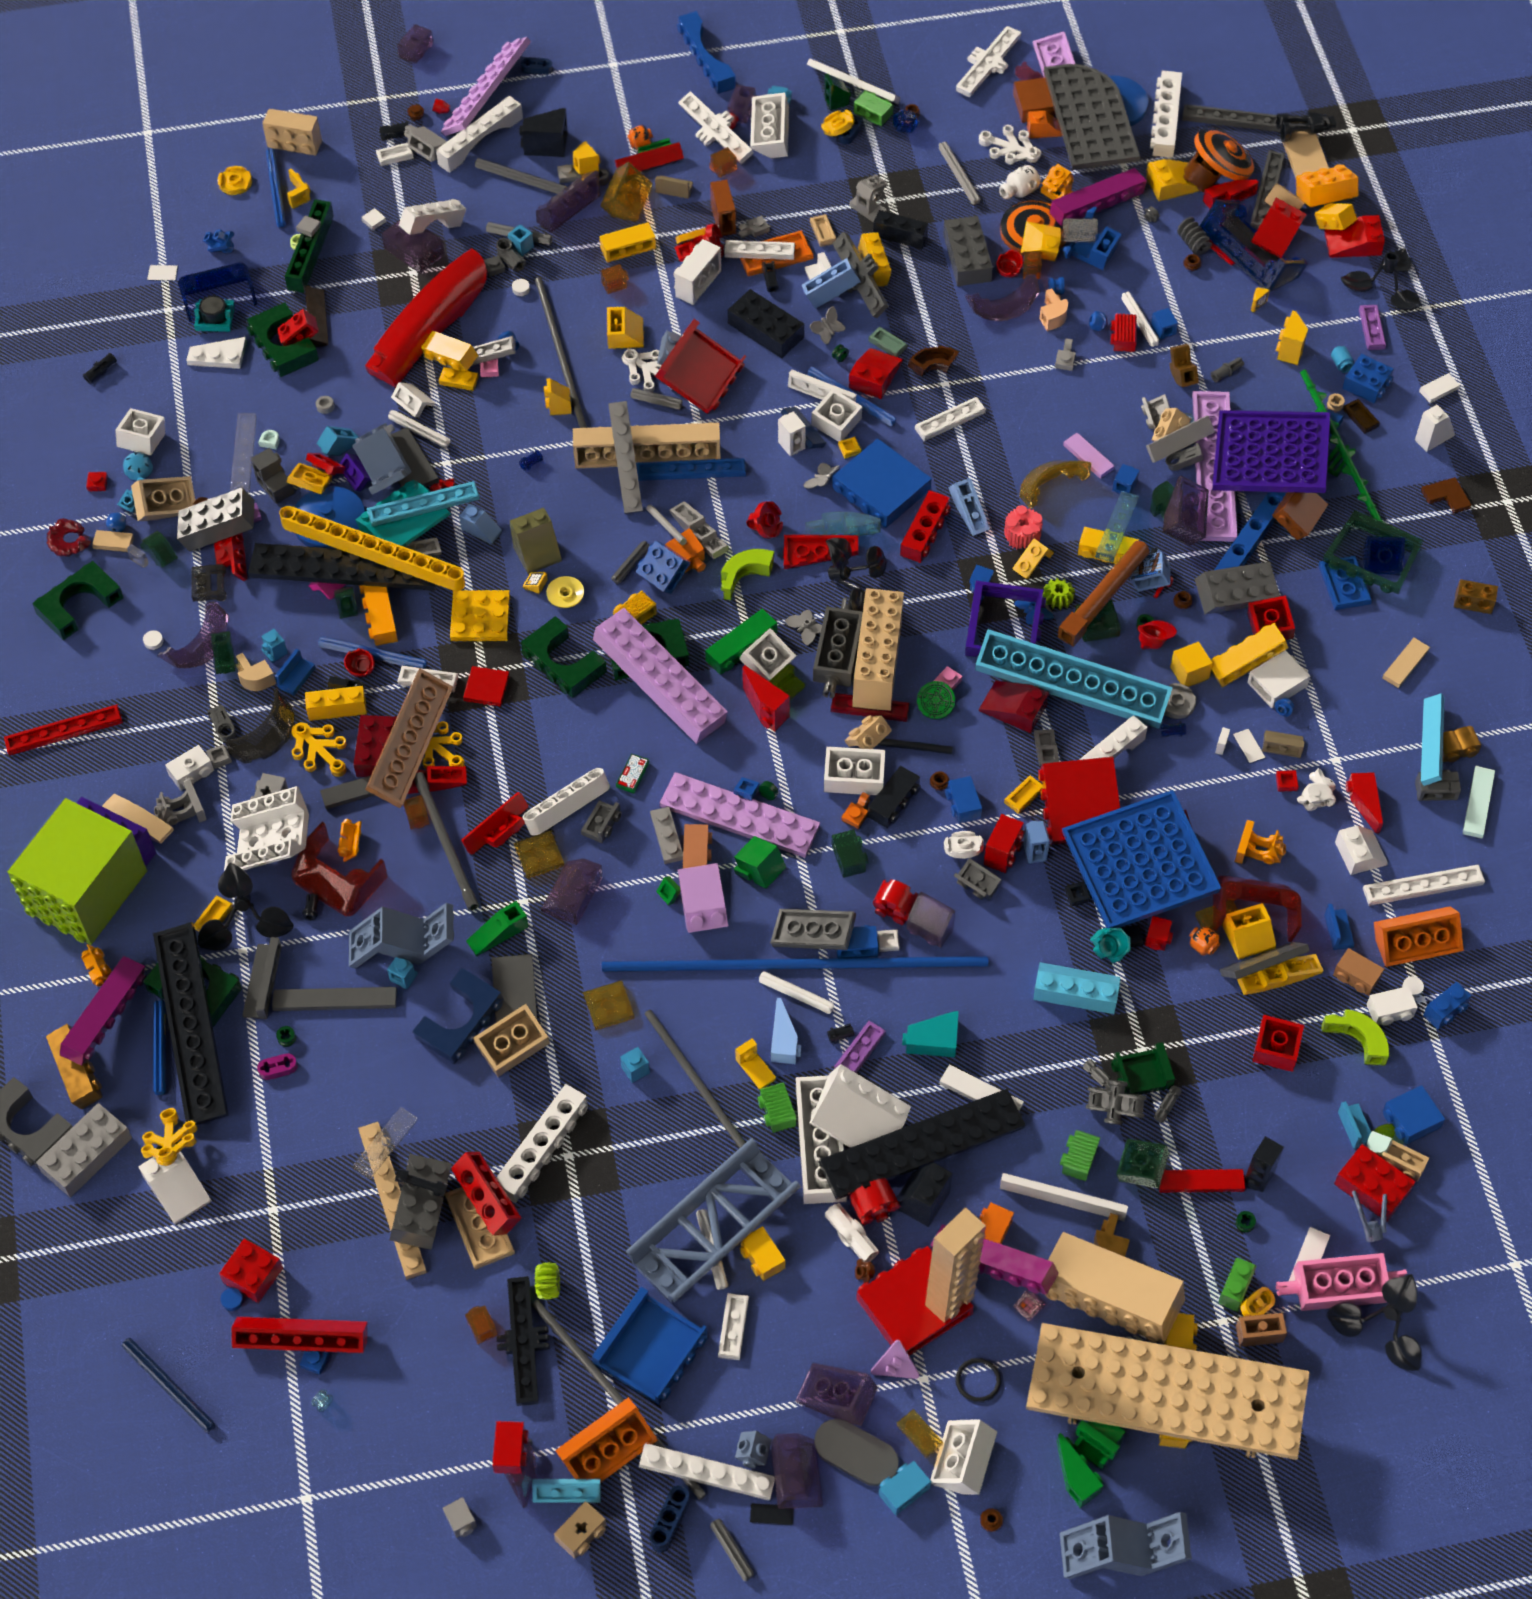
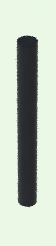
M886 738L878 744L880 746L952 754L953 749L951 746Z

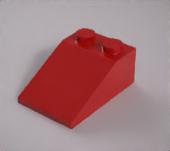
M1276 197L1251 242L1282 258L1306 214Z
M1379 215L1357 217V220L1344 230H1324L1329 258L1381 256L1385 239Z
M869 348L856 361L849 373V388L882 399L903 359Z
M744 665L743 690L762 725L775 732L790 717V696Z

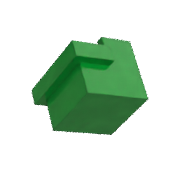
M756 836L734 856L737 866L734 868L735 874L749 881L753 878L755 884L767 888L786 868L778 846Z
M1082 1420L1076 1429L1075 1434L1079 1437L1074 1443V1449L1079 1455L1082 1454L1086 1460L1103 1470L1109 1460L1113 1461L1118 1454L1126 1431L1118 1426L1091 1421L1086 1423Z

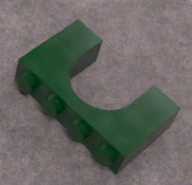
M285 302L248 318V327H246L250 337L253 336L255 338L254 341L258 349H262L265 360L270 361L273 372L277 371L280 377L319 361L317 349L309 337L288 346H278L270 342L278 333L277 329L293 317V313Z
M94 561L84 565L76 573L67 577L66 580L54 586L49 592L32 603L36 614L63 641L78 631L75 619L64 609V605L70 597L79 593H91L98 597L108 608L124 598L120 586Z
M554 616L521 641V652L527 660L530 659L539 671H543L552 683L555 682L559 685L564 694L574 698L607 672L606 661L592 650L581 660L571 665H560L553 662L549 658L551 652L569 638L568 627Z
M679 618L643 625L683 667L689 666V654ZM609 656L614 679L630 678Z
M200 956L203 976L209 981L206 992L212 1025L214 1027L242 990L240 979L235 974L224 972L220 966L216 964L211 965ZM157 963L143 982L147 991L164 1000Z

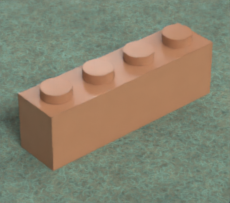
M684 824L683 868L708 865V861H712V849H708V844H712V832H709L708 825Z

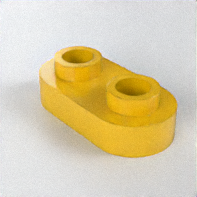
M1261 1287L1254 1291L1241 1303L1240 1309L1243 1316L1264 1315L1274 1306L1275 1296L1266 1287Z

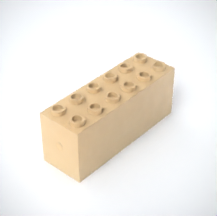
M866 588L854 674L852 707L891 711L902 625L904 592Z
M1062 1232L1048 1259L1054 1263L1059 1274L1045 1296L1053 1301L1059 1300L1064 1302L1069 1308L1083 1310L1091 1317L1102 1318L1112 1326H1121L1131 1334L1138 1333L1145 1336L1150 1342L1164 1344L1185 1301L1183 1280Z

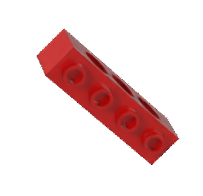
M929 490L901 543L900 556L921 563L923 557L928 556L930 544L934 543L937 538V530L942 529L945 515L948 516L951 511V505H949L950 497Z
M465 1152L451 1168L456 1180L461 1184L466 1192V1196L476 1208V1212L485 1222L488 1231L493 1236L507 1235L522 1219L481 1153Z

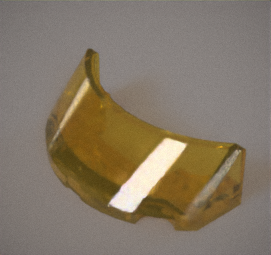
M1056 460L1044 463L1034 468L1025 477L1020 488L1019 497L1029 508H1033L1038 504L1037 496L1040 495L1038 486L1063 473L1069 479L1076 475L1083 481L1090 477L1091 462Z

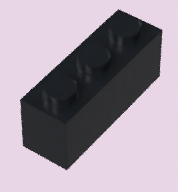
M879 210L873 222V233H878L881 239L922 249L928 237V223Z
M900 765L868 806L867 817L885 828H888L891 823L894 824L899 817L900 811L902 809L905 810L909 805L910 798L918 794L921 785H919L920 776Z
M1266 1136L1254 1153L1244 1180L1251 1189L1259 1190L1262 1193L1274 1175L1284 1146Z

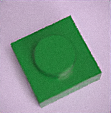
M668 876L664 877L656 892L667 905L674 904L681 889Z

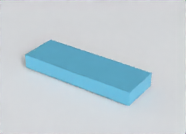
M533 1479V1503H584L585 1501L587 1503H600V1479Z

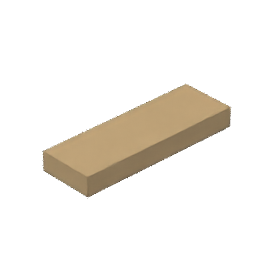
M1413 638L1384 673L1382 679L1399 688L1427 654L1430 647Z

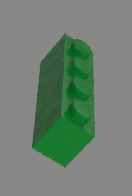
M761 609L705 650V661L720 675L725 671L731 670L736 663L741 661L739 658L742 653L767 630L771 628L777 634V622L765 610Z

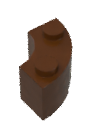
M946 346L924 348L911 357L907 367L921 377L931 370H941L947 373L957 359L959 352Z

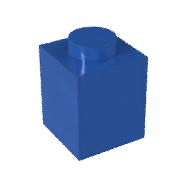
M1166 308L1153 313L1151 326L1161 340L1176 335L1178 322L1170 309Z
M1122 464L1114 479L1112 491L1130 497L1138 482L1140 470Z

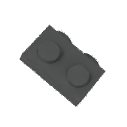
M599 800L583 826L581 835L603 843L605 838H609L614 823L618 822L621 818L620 804L615 802L614 806Z
M970 858L960 872L954 874V877L958 879L957 884L965 889L969 886L974 890L972 894L981 900L984 897L990 900L1003 881Z

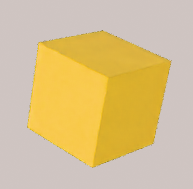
M1198 641L1173 651L1170 668L1180 684L1190 687L1209 679L1213 663Z

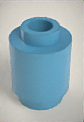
M774 85L772 89H768L767 95L785 93L788 104H790L792 90Z
M1337 346L1333 349L1331 358L1338 370L1342 373L1349 372L1354 365V359L1347 347Z

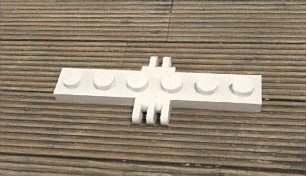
M1006 26L986 51L976 47L967 58L974 65L956 85V91L971 97L991 72L1002 74L1008 67L1003 57L1019 40L1021 32Z
M691 91L678 102L680 107L702 127L695 136L706 147L716 140L740 164L745 162L754 153L729 128L734 117L728 111L715 115Z

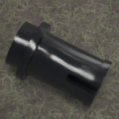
M311 893V897L310 894L306 895L305 909L302 910L303 918L306 920H315L318 916L317 905L319 896L317 894Z
M851 1023L835 1029L831 1027L827 1031L830 1043L834 1042L836 1044L838 1040L854 1036Z

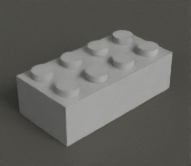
M98 1103L54 1144L36 1164L42 1174L71 1198L132 1139V1136L123 1123Z

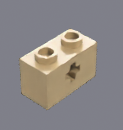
M585 1501L554 1533L555 1541L575 1559L579 1554L582 1556L590 1547L589 1543L594 1538L598 1539L603 1535L606 1530V1520ZM580 1529L583 1531L584 1529H586V1533L584 1534L583 1532H580L578 1534V1530Z

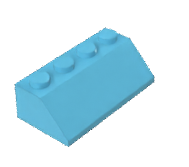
M1040 962L1033 1000L1114 1014L1120 977Z

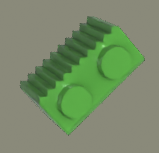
M864 91L854 102V113L881 127L893 115V104L888 100L879 98L875 93Z
M784 1082L760 1089V1096L757 1097L760 1109L764 1108L766 1115H763L766 1127H771L772 1133L795 1127L797 1119Z
M1079 1130L1075 1131L1074 1136L1070 1135L1066 1147H1069L1068 1154L1063 1153L1060 1165L1063 1166L1062 1173L1086 1181L1100 1137Z
M1241 1258L1235 1259L1218 1301L1220 1305L1234 1311H1239L1255 1272V1264Z

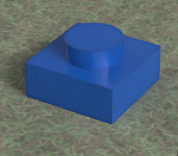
M741 777L734 788V794L752 801L758 792L760 783Z
M305 1351L299 1365L303 1369L320 1375L330 1356L329 1352Z

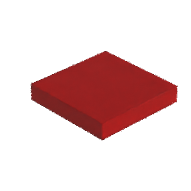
M472 666L463 700L501 707L510 676L509 671Z

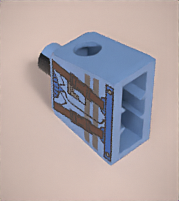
M1158 548L1150 550V554H1148L1130 577V581L1138 592L1167 586L1171 583L1170 563L1164 553Z

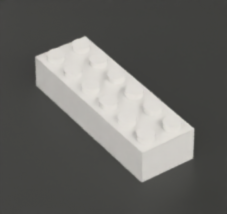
M828 1076L796 1077L804 1204L846 1202L847 1198L846 1196L838 1200L835 1199L818 1163L822 1158L843 1151V1143L810 1124Z

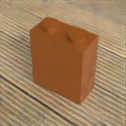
M1045 78L1014 82L1013 96L1022 123L1028 121V112L1046 111L1055 117L1054 106Z
M728 181L710 182L711 209L715 223L720 228L722 236L736 234V209Z
M1287 492L1272 516L1291 536L1299 540L1310 534L1328 504L1317 493Z

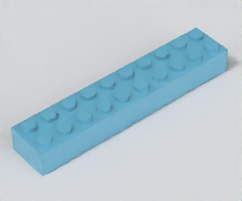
M989 629L985 635L975 666V671L1013 683L1033 685L1049 692L1051 695L1126 719L1134 715L1143 724L1158 729L1160 728L1173 688Z

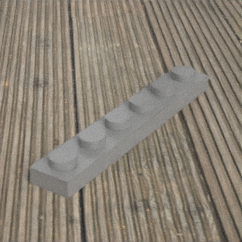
M627 401L609 403L624 513L641 512L643 508Z

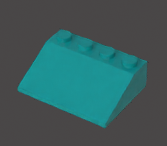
M411 480L375 506L429 493V491L422 484ZM444 508L372 527L366 511L355 520L361 532L405 547L451 514Z

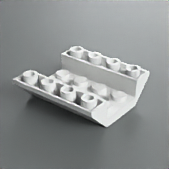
M292 787L232 805L230 822L237 826L240 832L237 853L226 856L224 871L230 862L243 870L291 858L306 848L309 812L299 787Z

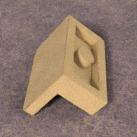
M1279 183L1275 184L1264 200L1271 206L1277 197L1299 210L1305 203Z

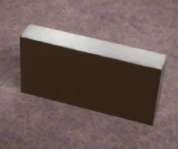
M1359 399L1344 405L1343 411L1364 434L1379 427L1380 422Z

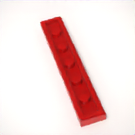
M118 704L8 735L4 737L8 755L10 756L122 724L123 721Z

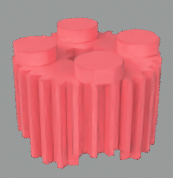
M1023 505L1017 506L1016 510L1010 511V514L1008 513V516H1006L1004 535L1007 541H1009V546L1012 545V548L1020 549L1028 547L1033 539L1040 541L1043 525L1042 515L1034 512L1031 508L1027 509Z

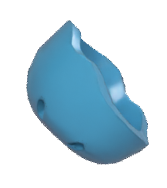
M133 452L125 458L123 470L124 474L131 480H137L139 476L145 479L152 473L153 465L147 455Z

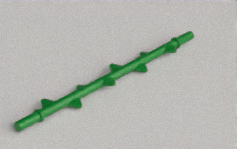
M1307 370L1301 371L1300 374L1307 386L1306 389L1310 392L1317 406L1315 412H1328L1322 402L1327 396L1326 393L1316 390V385L1313 384ZM1330 417L1329 432L1331 437L1329 442L1337 446L1346 464L1342 469V473L1352 476L1360 492V495L1357 497L1358 500L1365 502L1367 510L1370 512L1376 526H1380L1383 524V521L1376 509L1377 506L1373 503L1365 487L1368 481L1360 477L1351 459L1355 454V450L1345 447L1337 431L1339 423L1332 421Z

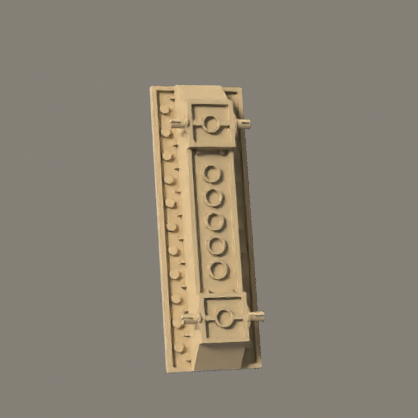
M1042 1323L1026 1409L1068 1417L1067 1422L1069 1424L1072 1423L1073 1418V1425L1077 1424V1419L1246 1450V1456L1249 1458L1252 1451L1251 1458H1255L1257 1452L1297 1460L1310 1371Z

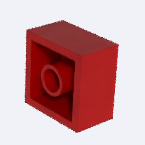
M1286 595L1248 603L1247 614L1253 635L1260 632L1263 627L1275 623L1285 640L1294 639L1295 626Z
M1001 814L986 844L985 866L1005 874L1009 867H1013L1016 860V851L1020 852L1024 843L1022 841L1025 835L1023 830L1024 822Z
M1263 1015L1252 1062L1293 1072L1297 1062L1304 1025Z
M244 1238L219 1275L225 1285L238 1289L241 1294L259 1303L282 1271L283 1266L280 1258Z

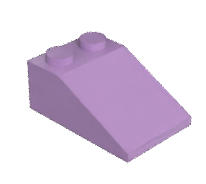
M718 863L678 869L688 933L728 927Z

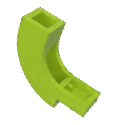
M750 549L731 557L721 570V591L724 593V599H732L737 582L746 575L758 574L770 577L774 564V551Z
M1346 1009L1343 1017L1336 1014L1324 1016L1321 1025L1322 1032L1343 1033L1353 1036L1363 1047L1364 1064L1386 1065L1389 1058L1388 1042L1383 1030L1375 1021L1360 1012Z

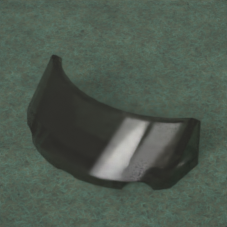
M278 689L273 691L274 701L272 702V709L264 722L252 732L226 741L229 754L244 764L251 763L252 760L261 757L264 760L272 756L291 737V730L294 726V709Z

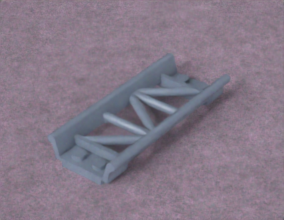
M750 1138L625 1252L637 1270L671 1303L673 1301L676 1302L791 1197L801 1185L797 1181L791 1183L760 1153L757 1143L753 1138ZM741 1170L757 1186L725 1184V1182ZM720 1192L768 1196L772 1202L753 1220L749 1221ZM705 1200L714 1245L687 1219ZM715 1200L743 1228L724 1246L722 1245ZM680 1225L709 1253L657 1248L656 1245L674 1228ZM668 1258L707 1262L687 1278Z

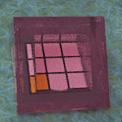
M1026 1290L1013 1307L1028 1321H1031L1045 1307L1046 1303L1035 1293Z

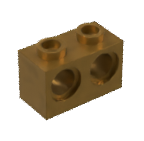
M1460 579L1455 593L1454 607L1492 614L1496 603L1498 586Z

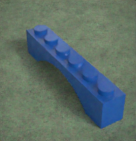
M697 11L678 16L677 30L679 34L683 35L685 44L689 45L691 54L695 55L697 64L702 67L704 76L708 77L711 87L716 90L717 94L735 89L736 75L730 65L711 56L701 42L703 21Z

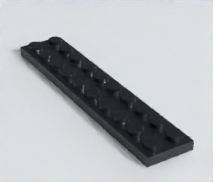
M255 543L248 572L249 578L436 591V584L335 548ZM428 555L441 560L440 556Z
M192 922L153 933L186 1122L194 1121L196 1125L229 1116L195 926Z
M1004 1089L820 1159L818 1163L835 1199L838 1200L851 1195L861 1186H864V1189L871 1186L869 1183L871 1181L886 1178L888 1181L1021 1130L1026 1125L1008 1089Z

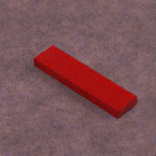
M680 142L614 161L618 175L621 177L684 159Z
M1243 1169L1158 1170L1159 1193L1245 1191Z

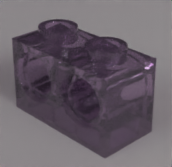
M738 84L735 86L727 111L737 115L739 118L738 122L747 124L749 117H752V97L757 96L756 88Z

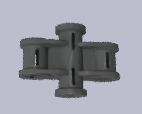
M1109 1080V1084H1111L1110 1090L1088 1087L1089 1099L1085 1108L1106 1111L1107 1118H1104V1122L1122 1125V1114L1144 1118L1143 1107L1147 1096L1125 1093V1087L1128 1086V1082Z

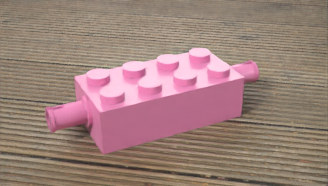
M1384 1253L1298 1261L1293 1269L1295 1281L1276 1282V1290H1279L1277 1291L1278 1296L1297 1294L1301 1311L1329 1309L1340 1303H1352L1356 1306L1387 1303L1382 1295L1383 1285L1389 1279L1405 1276L1407 1271L1387 1272Z

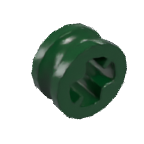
M839 344L833 350L832 358L838 362H843L847 358L849 350L844 348L842 344Z
M1148 614L1140 615L1137 619V630L1138 626L1144 624L1142 622L1154 621L1153 617Z
M283 1026L278 1029L276 1033L278 1043L283 1047L292 1046L296 1041L294 1030L289 1026ZM287 1033H289L290 1038L283 1040L282 1035L285 1034L287 1036Z
M1242 1211L1237 1216L1236 1228L1243 1233L1251 1232L1255 1227L1256 1218L1253 1213ZM1243 1218H1246V1221L1247 1219L1250 1220L1249 1226H1246V1223L1244 1225L1241 1223Z

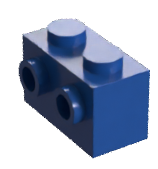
M1455 982L1427 1005L1423 1016L1438 1030L1443 1025L1451 1023L1458 1013H1463L1470 1006L1468 1003L1471 995L1458 982Z

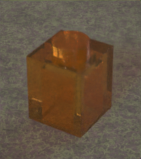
M728 147L710 155V168L719 177L737 170V157Z
M1024 251L1023 279H1040L1042 252Z
M620 264L600 270L601 283L607 294L627 288L629 277L627 271L623 270Z
M422 795L405 799L403 806L410 829L422 828L428 825L429 819Z
M485 1305L474 1307L465 1314L477 1344L497 1336L496 1327Z

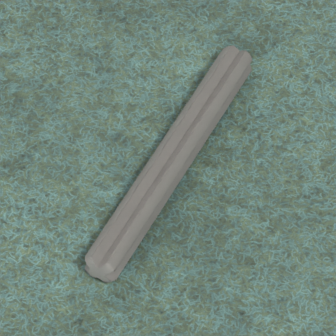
M945 141L940 143L939 150L973 205L979 204L980 197L948 143Z

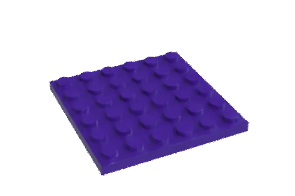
M1219 410L1212 490L1326 493L1330 412Z

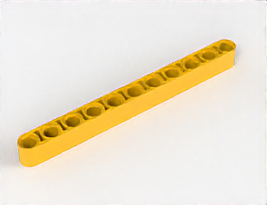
M285 506L279 512L282 527L287 531L453 591H460L465 587L464 571L459 566L292 506Z

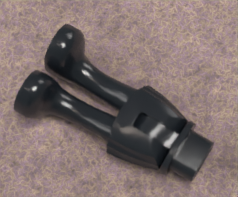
M1307 112L1306 116L1278 113L1275 118L1276 129H1281V142H1288L1294 132L1304 131L1309 134H1317L1329 131L1330 128H1336V121L1334 116L1315 112Z

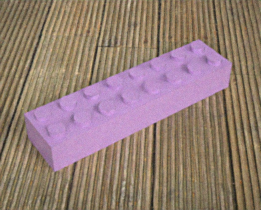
M625 608L595 628L593 640L696 744L725 723L728 711Z

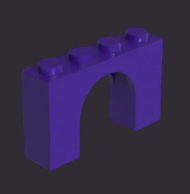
M81 796L77 804L132 831L146 867L156 854L148 830Z

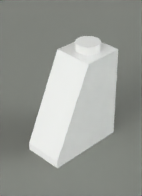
M1438 405L1423 412L1415 441L1426 452L1455 436L1450 417Z

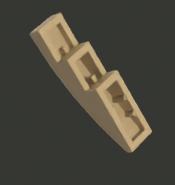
M113 794L102 805V807L146 828L151 840L160 844L174 831L173 827L155 815L116 794Z

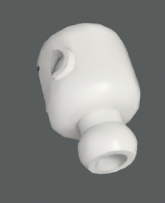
M1029 165L1019 167L1008 175L1007 183L1000 186V195L1004 199H1010L1013 196L1023 198L1040 186L1039 173L1034 167Z

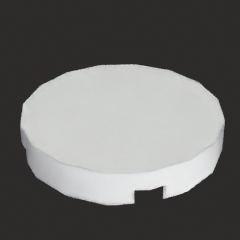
M971 831L955 832L951 834L952 837H946L944 841L945 852L954 858H971L979 855L984 848L983 838L980 835L976 836Z

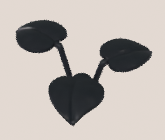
M1406 248L1395 252H1387L1372 278L1363 271L1350 272L1341 277V281L1349 289L1365 292L1372 288L1371 282L1376 279L1382 269L1389 274L1394 272L1396 294L1391 296V304L1401 310H1413L1420 307L1419 298L1415 293L1409 290L1401 292L1398 290L1397 272L1408 271L1412 266Z
M844 538L828 539L826 543L834 565L829 567L828 576L832 581L839 580V584L855 588L850 593V608L854 611L863 612L866 591H861V587L845 580L850 577L851 571L868 568L871 577L878 578L882 576L886 569L884 552L880 547L872 546L866 553L868 565L849 568L846 565L849 564L848 559L852 555L850 543Z
M230 862L219 878L218 889L225 897L234 898L233 910L224 926L218 919L206 922L199 931L198 945L201 948L216 951L227 948L232 942V932L226 928L229 927L237 910L246 911L250 908L255 918L259 920L256 925L257 931L269 938L287 934L293 929L294 924L287 913L278 907L271 906L264 909L260 917L254 908V904L251 903L250 893L253 889L251 878L242 868Z
M1412 1274L1386 1281L1382 1287V1295L1388 1304L1364 1318H1361V1309L1352 1303L1337 1304L1327 1312V1318L1334 1328L1342 1335L1348 1337L1360 1334L1363 1329L1361 1322H1366L1384 1313L1387 1319L1396 1321L1393 1333L1394 1340L1388 1341L1385 1345L1386 1355L1389 1360L1405 1370L1416 1371L1420 1369L1422 1350L1419 1343L1407 1335H1402L1398 1338V1329L1402 1321L1400 1316L1403 1313L1411 1312L1417 1304V1287Z

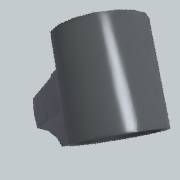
M508 238L499 239L496 243L497 256L500 257L501 261H505L513 271H521L526 265L524 258L513 248L511 240Z

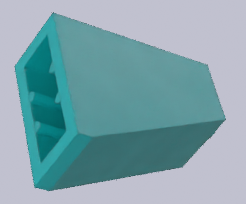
M953 1011L908 1025L907 1033H903L902 1045L906 1046V1053L955 1057L959 1011Z

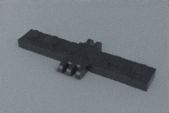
M529 1276L508 1278L511 1330L505 1331V1335L496 1337L497 1342H505L497 1344V1350H506L507 1354H513L516 1405L539 1404L535 1351L550 1349L549 1343H541L549 1341V1335L545 1334L549 1330L547 1326L533 1327Z

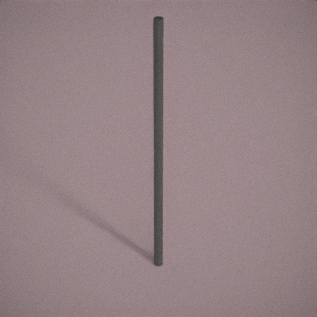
M537 277L535 279L566 385L570 389V398L580 428H587L541 277Z
M652 1010L646 1011L645 1016L736 1145L739 1148L745 1144L743 1138Z
M539 1300L535 1301L532 1307L618 1405L625 1399L541 1302ZM656 1436L658 1441L655 1442L653 1445L666 1448V1446ZM681 1478L699 1500H702L707 1495L697 1482Z

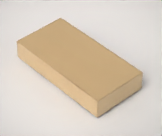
M827 214L810 218L811 226L820 247L831 245L837 238Z
M96 530L92 546L93 549L130 552L134 536L133 533Z

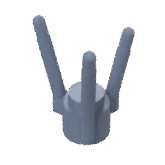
M1352 1191L1364 1227L1366 1241L1382 1240V1233L1387 1232V1195L1383 1194L1381 1225H1378V1221L1367 1222L1357 1193Z

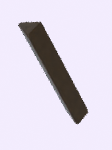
M305 286L307 312L316 318L319 330L310 340L315 347L327 346L329 343L324 290Z

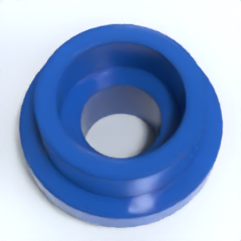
M1281 698L1276 701L1275 709L1280 715L1287 717L1293 713L1294 704L1288 698Z

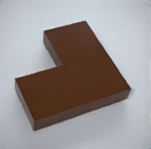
M1456 477L1422 486L1421 492L1428 504L1446 500L1453 514L1471 508V503Z

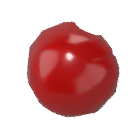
M1009 249L1004 254H1000L996 262L997 271L1003 277L1013 278L1017 276L1024 264L1023 256L1018 251Z
M358 648L346 654L344 665L351 675L361 678L372 673L375 661L369 651Z

